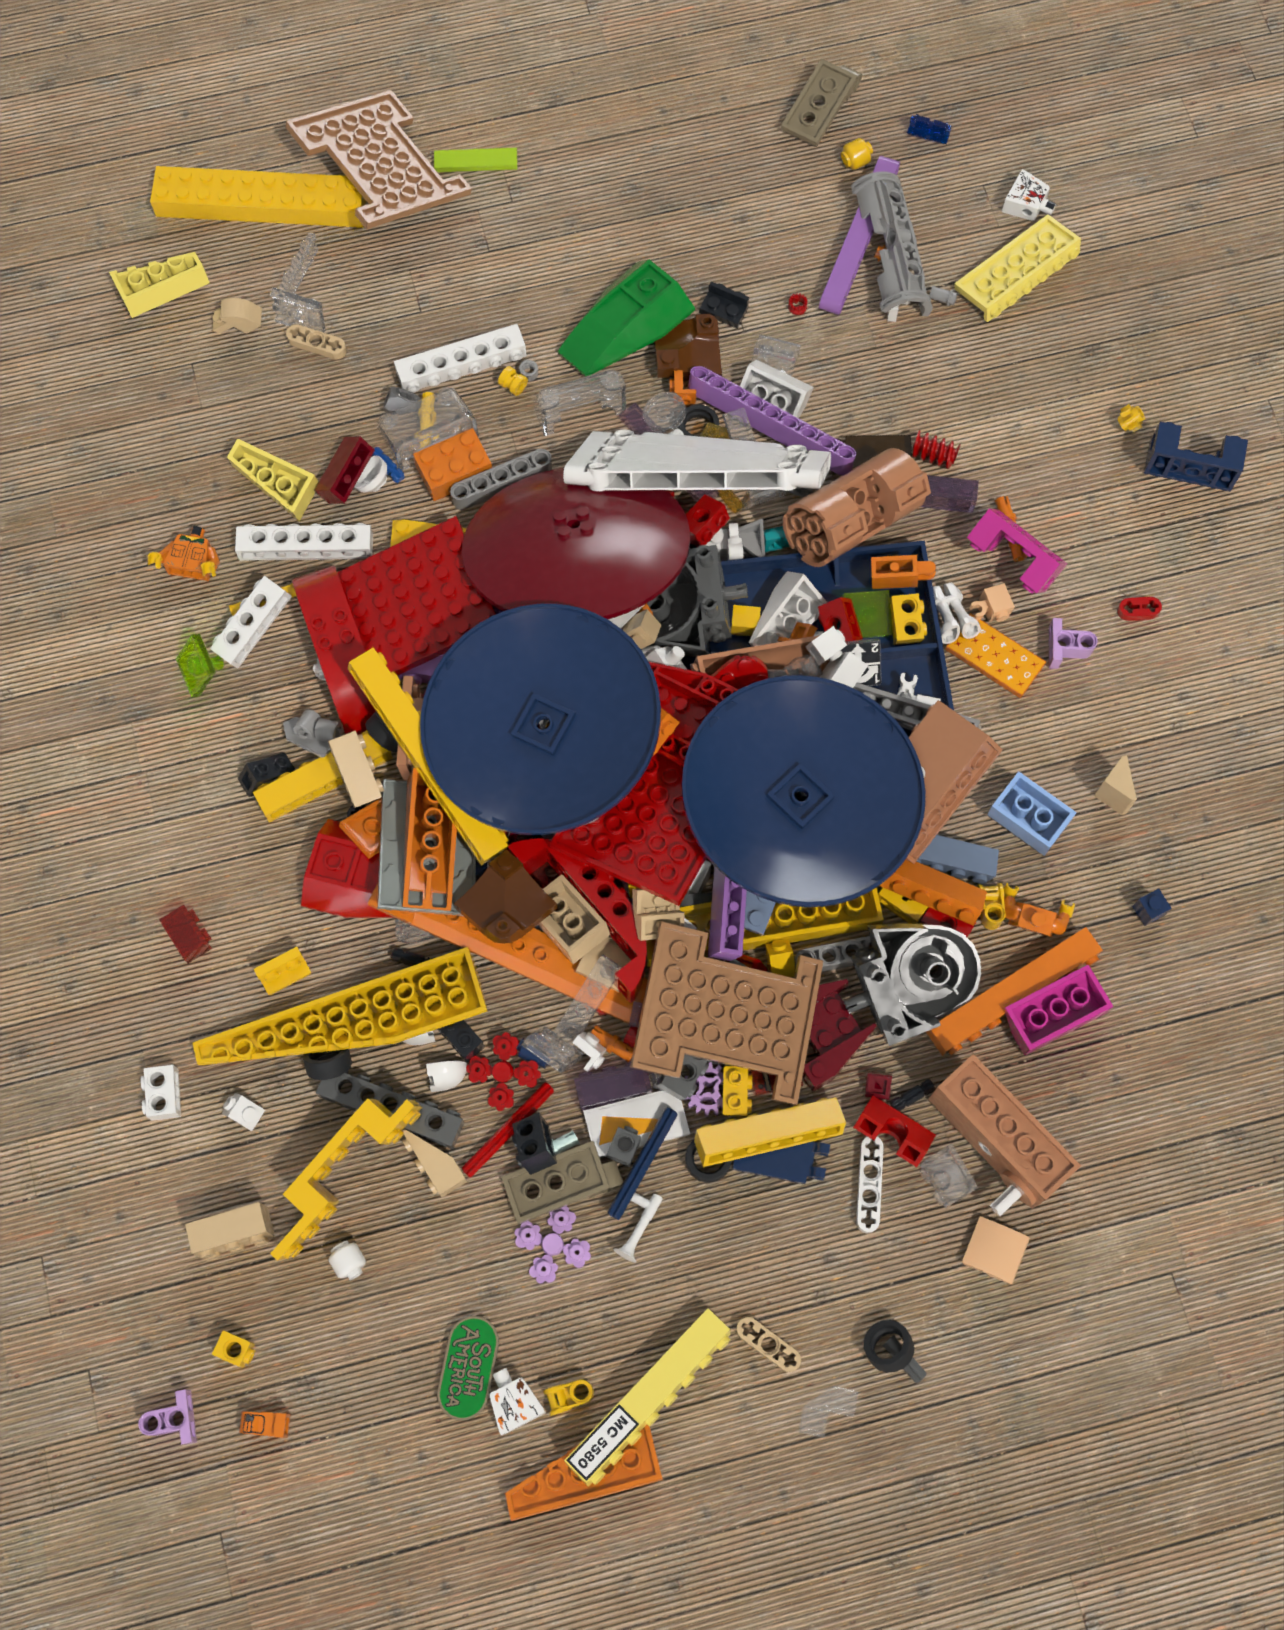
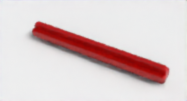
M544 1082L462 1167V1171L468 1177H473L514 1134L512 1124L533 1115L554 1093L553 1087Z

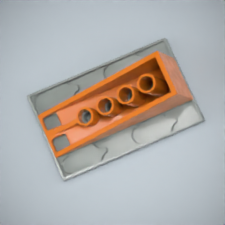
M415 768L412 769L407 781L384 779L377 909L463 916L455 909L454 903L475 884V855Z

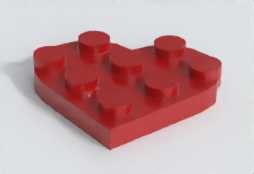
M737 655L728 660L711 675L737 689L769 678L766 665L762 660L753 655L752 657H740V655Z

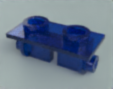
M916 114V116H911L907 134L947 144L952 125H948L949 122L930 121V118Z

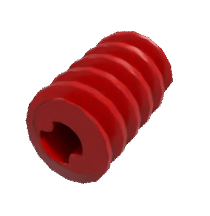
M919 430L912 448L913 458H916L921 453L922 461L929 456V463L931 464L937 459L939 467L946 462V469H949L954 465L961 444L955 449L954 441H951L946 446L945 438L937 443V435H934L929 440V433L926 432L921 437Z

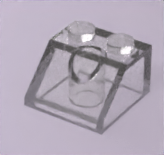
M953 1144L948 1145L920 1164L922 1169L919 1171L926 1183L930 1182L935 1190L932 1192L935 1200L939 1205L943 1204L945 1209L978 1189L977 1184Z

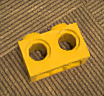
M919 593L891 596L888 604L893 644L921 643L924 636L927 635V626L925 622H922L921 614L924 613L923 600H919ZM902 604H909L912 607V612H904ZM912 626L915 634L908 635L904 627Z

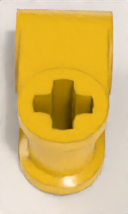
M997 883L996 886L978 884V888L987 891L983 911L980 914L981 923L988 930H996L1000 927L1006 916L1003 884ZM988 913L996 914L999 920L990 919Z
M577 1380L543 1390L550 1404V1416L569 1411L574 1407L590 1402L594 1396L592 1384L585 1380ZM581 1384L586 1385L589 1389L588 1396L583 1400L578 1399L575 1395L576 1388Z

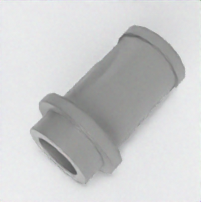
M932 286L929 296L930 299L946 303L947 306H954L958 293L954 292V289L949 291Z

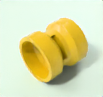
M507 366L498 378V384L503 388H509L510 392L515 396L520 395L528 383V378L522 374H517L516 370L511 366Z

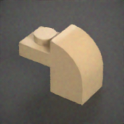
M241 298L224 299L221 301V308L214 312L213 331L220 334L235 327L247 334L261 327L262 308Z

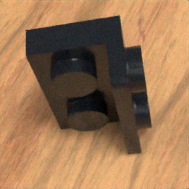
M710 282L708 293L699 308V313L711 314L716 317L717 321L738 329L748 311L749 297L742 292L726 288L723 284Z

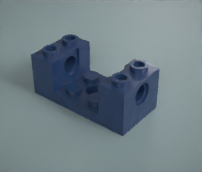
M1159 422L1149 442L1144 474L1231 492L1244 469L1247 439L1226 435L1222 441L1220 451L1217 450L1215 456L1211 454L1204 455L1187 449H1178L1182 426L1175 425L1172 422Z

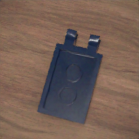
M808 1142L734 1160L733 1170L804 1185L807 1178L824 1181L826 1168L812 1166L815 1154L828 1157L830 1144Z

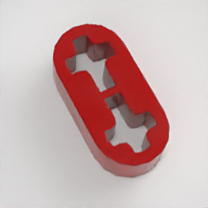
M1155 597L1125 598L1118 606L1117 613L1121 619L1126 621L1152 620L1158 617L1162 610V604ZM1148 604L1151 605L1152 608H1155L1153 612H1151V610L1147 608ZM1126 605L1129 606V609H1133L1131 613L1124 609Z

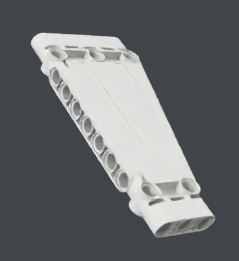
M618 430L614 433L592 431L565 465L563 478L565 484L588 485L593 491L764 489L789 491L797 487L820 489L830 470L831 452L808 451L803 445H790L784 448L781 444L653 432L636 435L631 430Z

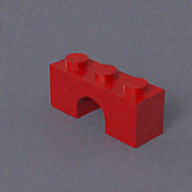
M873 1095L853 1127L874 1141L881 1133L893 1136L899 1144L896 1155L915 1167H918L936 1136L932 1131Z

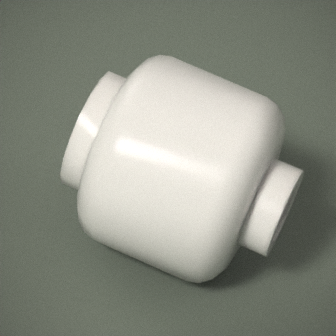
M344 1241L330 1250L332 1254L328 1260L338 1278L348 1277L349 1280H353L363 1273L361 1268L366 1264V1259L356 1243Z

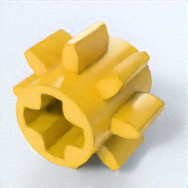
M1128 404L1120 409L1121 413L1117 419L1124 431L1129 429V431L1132 430L1134 433L1143 427L1142 421L1145 420V415L1138 405L1131 407Z

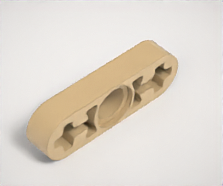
M298 324L291 325L286 331L288 342L294 347L335 360L341 359L346 355L345 342L339 337ZM315 338L322 340V343L318 346L311 345V341ZM337 346H340V349L337 348L335 351H333L332 348H336Z
M745 1317L739 1321L736 1331L740 1339L785 1372H794L799 1368L801 1356L798 1351L755 1319ZM743 1323L745 1325L752 1323L754 1325L752 1330L759 1334L760 1329L765 1332L759 1337L757 1345L752 1342L756 1338L752 1334L747 1336L742 1334L744 1331L741 1327ZM766 1337L774 1339L776 1343V1348L772 1352H765L762 1349L761 1342ZM780 1345L785 1347L782 1353L786 1356H789L791 1353L795 1356L793 1359L796 1362L795 1366L789 1365L786 1367L784 1365L785 1360L781 1356H778L777 1360L773 1358L779 1351Z

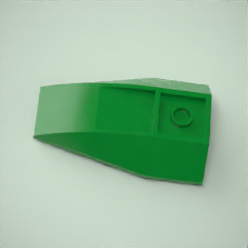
M650 259L638 261L603 291L561 345L558 354L587 378L664 337L695 311V307L675 279Z

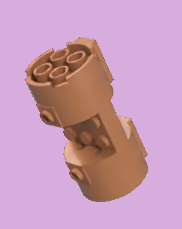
M890 448L852 469L851 472L788 507L787 514L783 515V528L789 545L792 549L796 548L803 556L801 560L808 565L822 567L861 542L920 508L926 496L931 494L927 472H922L915 460L900 449Z

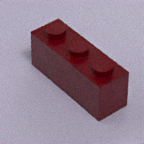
M361 436L344 437L314 491L329 504H345L375 449Z

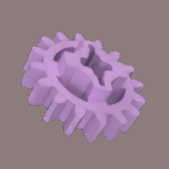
M709 1062V1067L705 1074H712L715 1077L699 1076L696 1081L699 1090L691 1098L687 1097V1099H684H690L688 1108L697 1107L696 1114L703 1110L705 1111V1117H708L709 1111H713L715 1116H717L718 1109L721 1108L723 1110V1098L718 1092L723 1084V1073L720 1072L721 1065L713 1069L712 1062ZM715 1085L712 1091L713 1094L710 1092L702 1094L704 1086L710 1087ZM710 1101L713 1105H705L702 1102Z

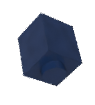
M1159 888L1141 897L1132 906L1144 926L1164 917L1172 909Z

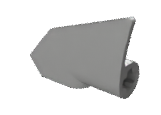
M309 709L305 710L300 718L294 717L283 722L287 741L319 757H325L329 754L331 749L328 741L342 736L343 733L342 723L321 718L318 713Z

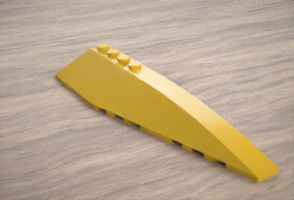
M465 947L192 1043L198 1066L389 1045L487 1012V1006L475 960L469 948Z

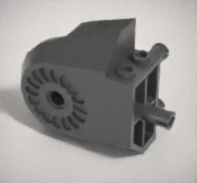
M701 545L698 548L689 549L686 563L677 578L664 592L647 603L654 617L661 624L655 643L649 646L658 645L661 648L678 646L684 651V656L697 657L709 654L710 642L720 643L732 638L728 600L748 598L746 583L726 587L720 554L716 545Z
M938 924L867 925L873 948H860L855 951V955L850 956L863 993L843 999V1002L846 1004L845 1007L848 1014L869 1006L884 1041L891 1046L941 1026L937 1019L951 1014L968 1003L978 989L981 977V960L972 942L962 932L948 926ZM938 965L936 973L929 974L930 969Z

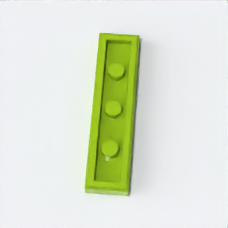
M517 148L434 150V169L437 172L518 170Z

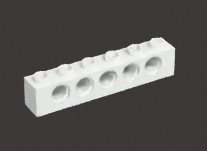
M514 324L394 361L402 389L414 393L428 386H437L441 382L456 380L461 376L471 373L476 374L481 370L498 367L510 361H518L526 357V346L518 324Z
M341 523L333 525L311 524L310 526H300L298 524H289L288 526H277L275 524L255 526L247 524L236 527L235 552L239 561L366 559L373 555V532L371 525L357 523L355 525H344ZM328 538L331 539V541H329V542H326V543L323 542L325 539H328ZM353 538V541L345 542V540ZM264 539L262 543H256L258 540ZM282 539H287L284 543H278ZM303 539H309L307 542L301 543Z

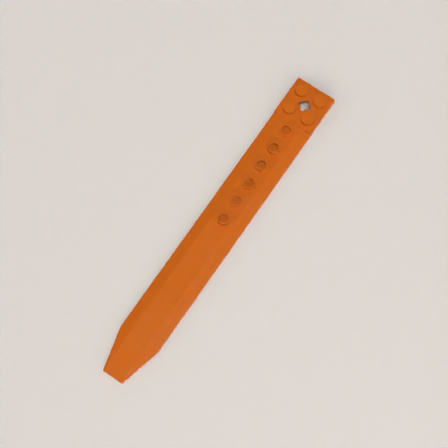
M378 884L368 901V906L377 909ZM377 909L458 947H468L470 952L625 1023L639 1026L648 979L644 978L636 999L630 1004L620 991L617 992L576 973L575 971L581 959L572 964L547 934L533 928L526 935L512 943H495L482 934L464 916Z

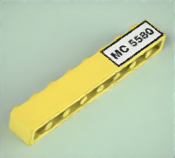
M707 1309L564 1460L566 1465L588 1487L592 1483L596 1485L606 1474L604 1470L610 1463L615 1465L624 1455L622 1450L628 1444L634 1445L642 1436L640 1431L646 1425L649 1427L653 1425L659 1418L660 1414L658 1412L663 1406L669 1407L678 1397L677 1391L682 1386L687 1388L695 1379L693 1374L700 1367L705 1369L713 1359L711 1355L717 1349L721 1351L729 1343L730 1329L712 1311Z

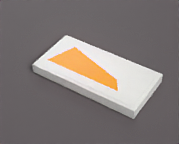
M661 1090L583 1111L590 1140L594 1141L599 1157H607V1152L618 1127L624 1129L625 1126L637 1130V1135L641 1136L638 1148L644 1147L666 1107L675 1110L678 1116L664 1141L690 1135L682 1101ZM622 1139L619 1141L618 1147L622 1151H627L632 1147V1143L628 1139Z

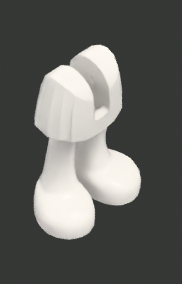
M952 582L945 583L944 596L939 585L933 586L936 609L940 612L944 621V625L940 629L942 643L950 644L956 641L960 630L966 639L977 636L981 631L980 624L974 617L969 616L961 604L963 594ZM950 609H954L959 619L960 626L956 619L953 617Z

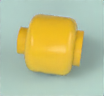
M857 138L845 144L843 152H841V159L847 168L850 167L852 170H856L869 164L871 154L873 153L872 146L862 138Z

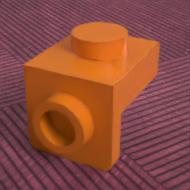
M674 370V378L669 379V391L674 392V404L682 406L695 404L696 389H683V370Z
M797 622L790 638L779 636L777 641L783 642L813 637L817 628L812 624Z

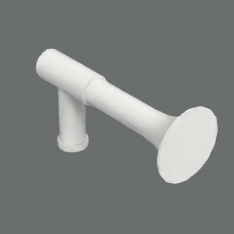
M634 1193L630 1201L645 1209L626 1244L621 1248L613 1249L618 1255L628 1261L637 1262L634 1259L635 1247L661 1204L662 1197L653 1194L651 1199L648 1200Z

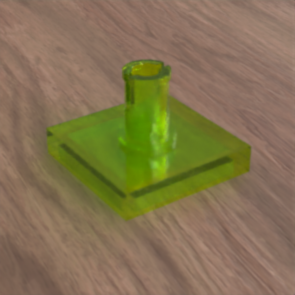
M889 590L843 594V598H850L852 600L863 638L893 635Z
M192 634L176 658L191 697H199L215 675V670H222L224 667V662L221 660L222 657H209L200 634Z

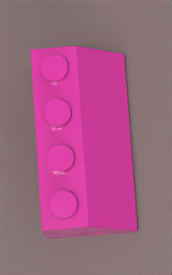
M1088 964L1005 1007L1004 1010L1011 1033L1022 1053L1026 1056L1106 1014L1114 1006Z

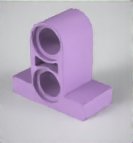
M1053 618L1049 625V668L1058 669L1063 658L1085 659L1090 657L1098 642L1096 635L1089 631L1062 630V618ZM1058 641L1066 643L1067 646H1061ZM1081 642L1087 643L1089 647L1082 646Z
M191 1390L175 1391L177 1406L146 1412L139 1419V1430L145 1435L159 1436L180 1431L181 1444L197 1443ZM181 1411L184 1420L181 1425L176 1426L173 1417L177 1412ZM155 1416L158 1420V1426L154 1431H151L148 1428V1421L151 1417Z

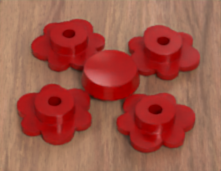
M508 1032L493 1038L495 1046L493 1053L499 1055V1058L503 1061L497 1062L492 1067L489 1065L488 1058L473 1056L470 1059V1065L466 1067V1071L470 1073L469 1080L473 1083L478 1081L484 1083L488 1079L487 1076L493 1075L495 1080L501 1082L496 1088L490 1089L489 1093L491 1096L488 1098V1104L491 1107H496L498 1111H503L505 1108H511L514 1105V1099L512 1098L514 1091L508 1089L507 1084H505V1082L512 1078L513 1074L518 1079L520 1086L526 1085L530 1088L535 1087L537 1079L541 1077L536 1061H521L519 1067L513 1071L512 1065L507 1060L517 1054L516 1047L519 1045V1040L517 1037H511Z

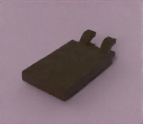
M911 435L845 436V442L837 439L856 451L852 469L890 448L900 449L913 458Z

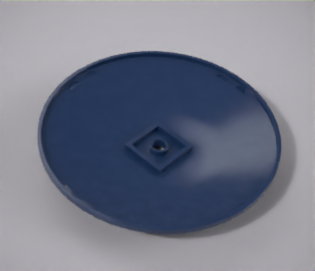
M552 603L526 605L503 611L477 624L458 639L443 656L434 670L424 695L420 720L421 742L428 767L437 784L446 796L470 817L487 826L510 833L525 835L559 833L577 828L604 815L621 802L639 782L648 768L658 742L661 726V702L656 678L648 660L634 640L620 627L594 612L579 607ZM541 720H549L550 725L547 729L541 730L538 728V723Z
M804 675L780 676L754 682L737 690L717 704L697 728L685 757L682 771V799L687 821L698 845L714 866L732 882L752 894L776 903L799 907H824L844 903L869 893L884 883L903 864L913 849L923 823L926 798L924 775L917 753L907 734L899 723L873 699L850 686L833 680ZM798 791L805 793L807 800L803 802L796 800L794 793Z

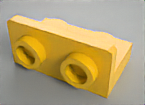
M298 947L254 968L258 979L262 982L268 995H272L311 975V971Z

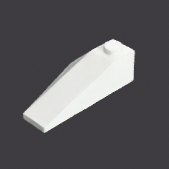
M787 571L774 588L749 644L754 647L777 643L779 636L789 638L797 622L807 624L815 622L819 615L818 606L827 603V601L804 574Z

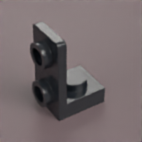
M280 753L246 763L238 780L248 797L254 796L253 792L264 782L276 779L286 772L291 773L295 771V768L286 753Z

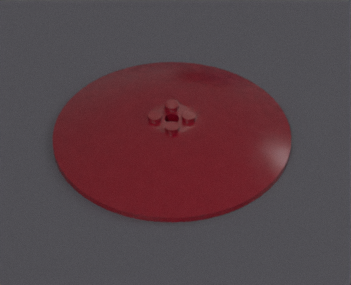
M564 468L526 477L495 494L476 512L464 535L462 557L467 577L476 591L496 608L506 611L533 604H563L583 608L606 619L615 618L640 608L664 592L680 574L690 549L688 519L678 501L668 491H593L588 485L565 484L563 478Z

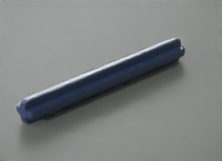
M668 1107L664 1109L608 1210V1215L612 1218L621 1219L678 1116L675 1110Z

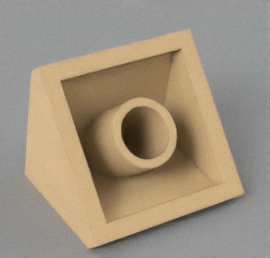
M1127 755L1121 757L1094 795V797L1121 815L1127 814L1137 800Z

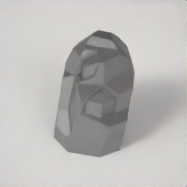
M390 387L383 410L399 416L412 415L421 410L422 401L413 392L400 387Z

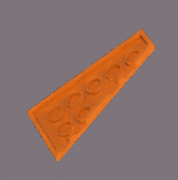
M646 1425L640 1431L642 1436L632 1446L628 1444L622 1450L624 1453L622 1458L615 1465L610 1463L604 1470L606 1474L596 1485L592 1483L589 1487L564 1461L577 1447L575 1446L556 1461L554 1460L547 1467L505 1493L510 1520L522 1519L662 1481L650 1427Z

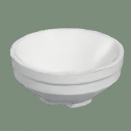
M372 456L354 488L363 493L378 491L387 481L386 462L380 456Z

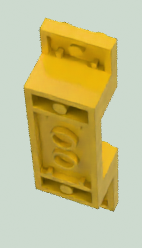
M366 1099L283 1193L304 1216L270 1253L277 1261L288 1260L290 1257L295 1258L304 1248L301 1244L307 1238H313L320 1230L318 1225L324 1219L328 1220L337 1211L335 1206L339 1200L318 1181L320 1179L323 1181L332 1172L330 1167L336 1160L340 1162L349 1153L347 1148L353 1141L357 1143L366 1132L379 1144L390 1145L391 1143H397L404 1135L402 1130L406 1125H412L420 1117L419 1111L422 1106L415 1100L406 1099L393 1114L377 1099Z

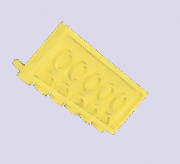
M1047 214L955 283V290L984 312V320L989 322L991 319L998 317L1007 307L1014 305L1023 295L1030 293L1035 286L1044 282L1055 271H1059L1071 259H1075L1080 253L1081 238Z

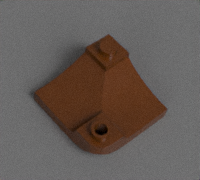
M698 314L692 319L683 320L667 335L654 342L658 378L674 377V370H683V381H689L690 371L695 366L705 367L722 376L719 328L715 316L711 314Z
M507 849L489 863V867L480 879L454 903L455 909L495 943H512L520 939L557 909V903L534 881L523 867V864Z

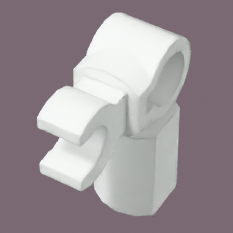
M731 523L728 529L727 561L743 559L742 538H739L738 523Z
M905 673L901 674L899 680L901 687L897 695L928 705H933L938 700L940 701V698L918 694L914 696L913 688H915L917 683V675H914L913 681L907 682L904 679Z

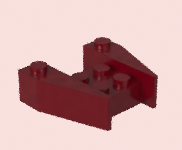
M847 979L819 985L809 1043L818 1057L805 1064L803 1078L812 1093L834 1080L877 1027L874 1023L861 1030L852 1014H848L846 1005L838 994L846 989L848 985Z

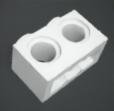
M174 1065L144 1068V1076H141V1088L143 1091L145 1090V1100H142L143 1114H146V1117L152 1121L181 1117L179 1069ZM164 1076L163 1084L156 1087L154 1084L156 1078ZM165 1100V1107L160 1111H156L157 1102Z

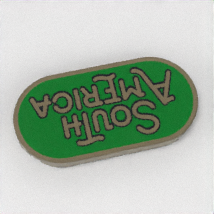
M465 1317L454 1325L449 1334L437 1397L442 1411L455 1420L466 1421L478 1416L488 1403L499 1349V1336L493 1324L483 1317Z

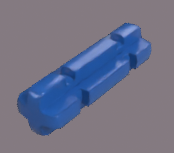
M375 447L372 456H380L387 464V474L391 476L395 483H400L405 478L402 470L397 468V465L386 454H383L384 452L380 447Z

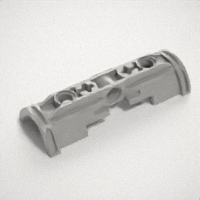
M885 171L864 175L852 183L851 189L852 193L857 195L862 219L869 215L871 216L874 232L884 235L887 249L879 251L884 273L877 277L882 301L879 303L881 311L888 312L895 306L907 301L919 302L922 316H929L932 311L930 296L926 291L925 276L917 248V241L900 179L896 174Z

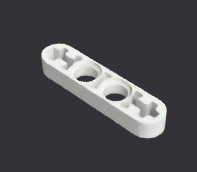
M866 1137L860 1146L856 1224L858 1229L866 1234L874 1232L880 1223L884 1147L879 1137H876L874 1145L878 1146V1149L873 1153V1159L878 1158V1162L874 1160L864 1161V1157L869 1158L870 1150L865 1148V1145L874 1140ZM865 1166H874L877 1169V1176L873 1179L867 1178L864 1175ZM865 1190H872L876 1194L875 1202L866 1203L862 1198L863 1192ZM861 1206L864 1208H876V1212L870 1211V1219L874 1220L875 1223L871 1224L869 1228H866L865 1223H861V1219H865L867 1210H861Z

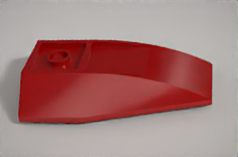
M649 662L660 693L661 708L680 722L657 753L684 766L690 742L697 728L717 704L739 689L706 673Z
M328 819L317 834L303 880L301 907L345 918H395L368 906V901L379 880L380 852L368 859L339 827L340 821Z

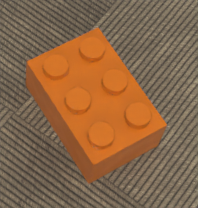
M473 428L413 454L415 466L433 501L450 495L451 487L455 483L492 468V463Z

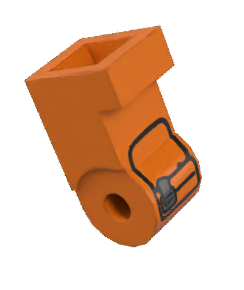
M242 1411L239 1433L288 1438L291 1414Z

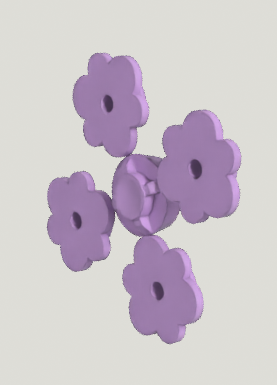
M567 1206L550 1212L551 1217L548 1218L547 1222L552 1226L554 1233H549L544 1238L539 1233L540 1227L532 1225L529 1221L522 1223L521 1228L515 1230L517 1237L515 1243L519 1248L526 1247V1249L532 1250L535 1245H539L542 1242V1249L547 1255H544L542 1258H535L533 1260L534 1265L529 1269V1274L536 1278L539 1284L545 1281L551 1283L556 1279L555 1272L558 1270V1266L556 1263H553L551 1256L558 1255L562 1250L566 1255V1263H573L576 1268H582L585 1261L591 1258V1254L588 1252L590 1244L587 1241L580 1242L578 1239H573L571 1244L564 1246L562 1237L558 1235L563 1233L564 1230L570 1231L572 1224L576 1221L575 1213L569 1211ZM560 1217H563L564 1220H563V1221H559V1218H560Z

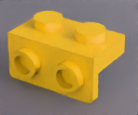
M737 1066L724 1067L722 1110L724 1116H736V1120L746 1118L747 1114L752 1113V1099H748V1089L752 1090V1075H748V1069Z

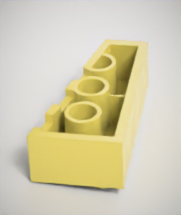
M195 252L168 258L167 262L163 263L157 261L149 262V266L136 268V266L128 267L127 271L118 273L117 270L109 272L132 318L210 283L203 265Z
M237 439L227 456L232 466L297 521H300L319 483L315 475Z

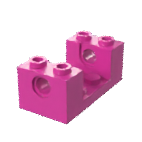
M989 508L967 536L972 541L970 545L979 552L994 551L1004 537L1013 544L1022 545V551L1031 558L1035 557V560L1020 578L1024 582L1022 586L1032 594L1034 592H1046L1068 564L998 509Z

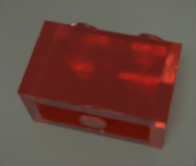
M183 904L159 919L180 955L188 964L213 949L209 943L212 938L205 927L200 929L197 922L200 919L193 908L188 910Z

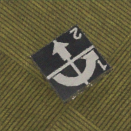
M880 639L845 641L847 646L841 649L842 653L851 652L868 665L857 683L866 686L882 685Z

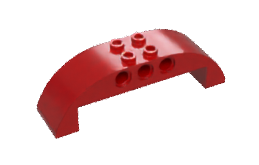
M335 565L294 578L292 583L344 732L348 734L356 731L357 735L367 730L365 723L376 710L348 670L349 662L365 653V649Z
M536 838L510 844L508 851L523 864L529 875L547 862L559 876L562 874L606 922L611 934L609 936L631 960L615 973V986L631 1004L636 999L644 980L647 945L646 940L641 941L638 938L633 905L628 900L630 898L624 888H618L614 884L613 876L551 849L550 842L552 839Z

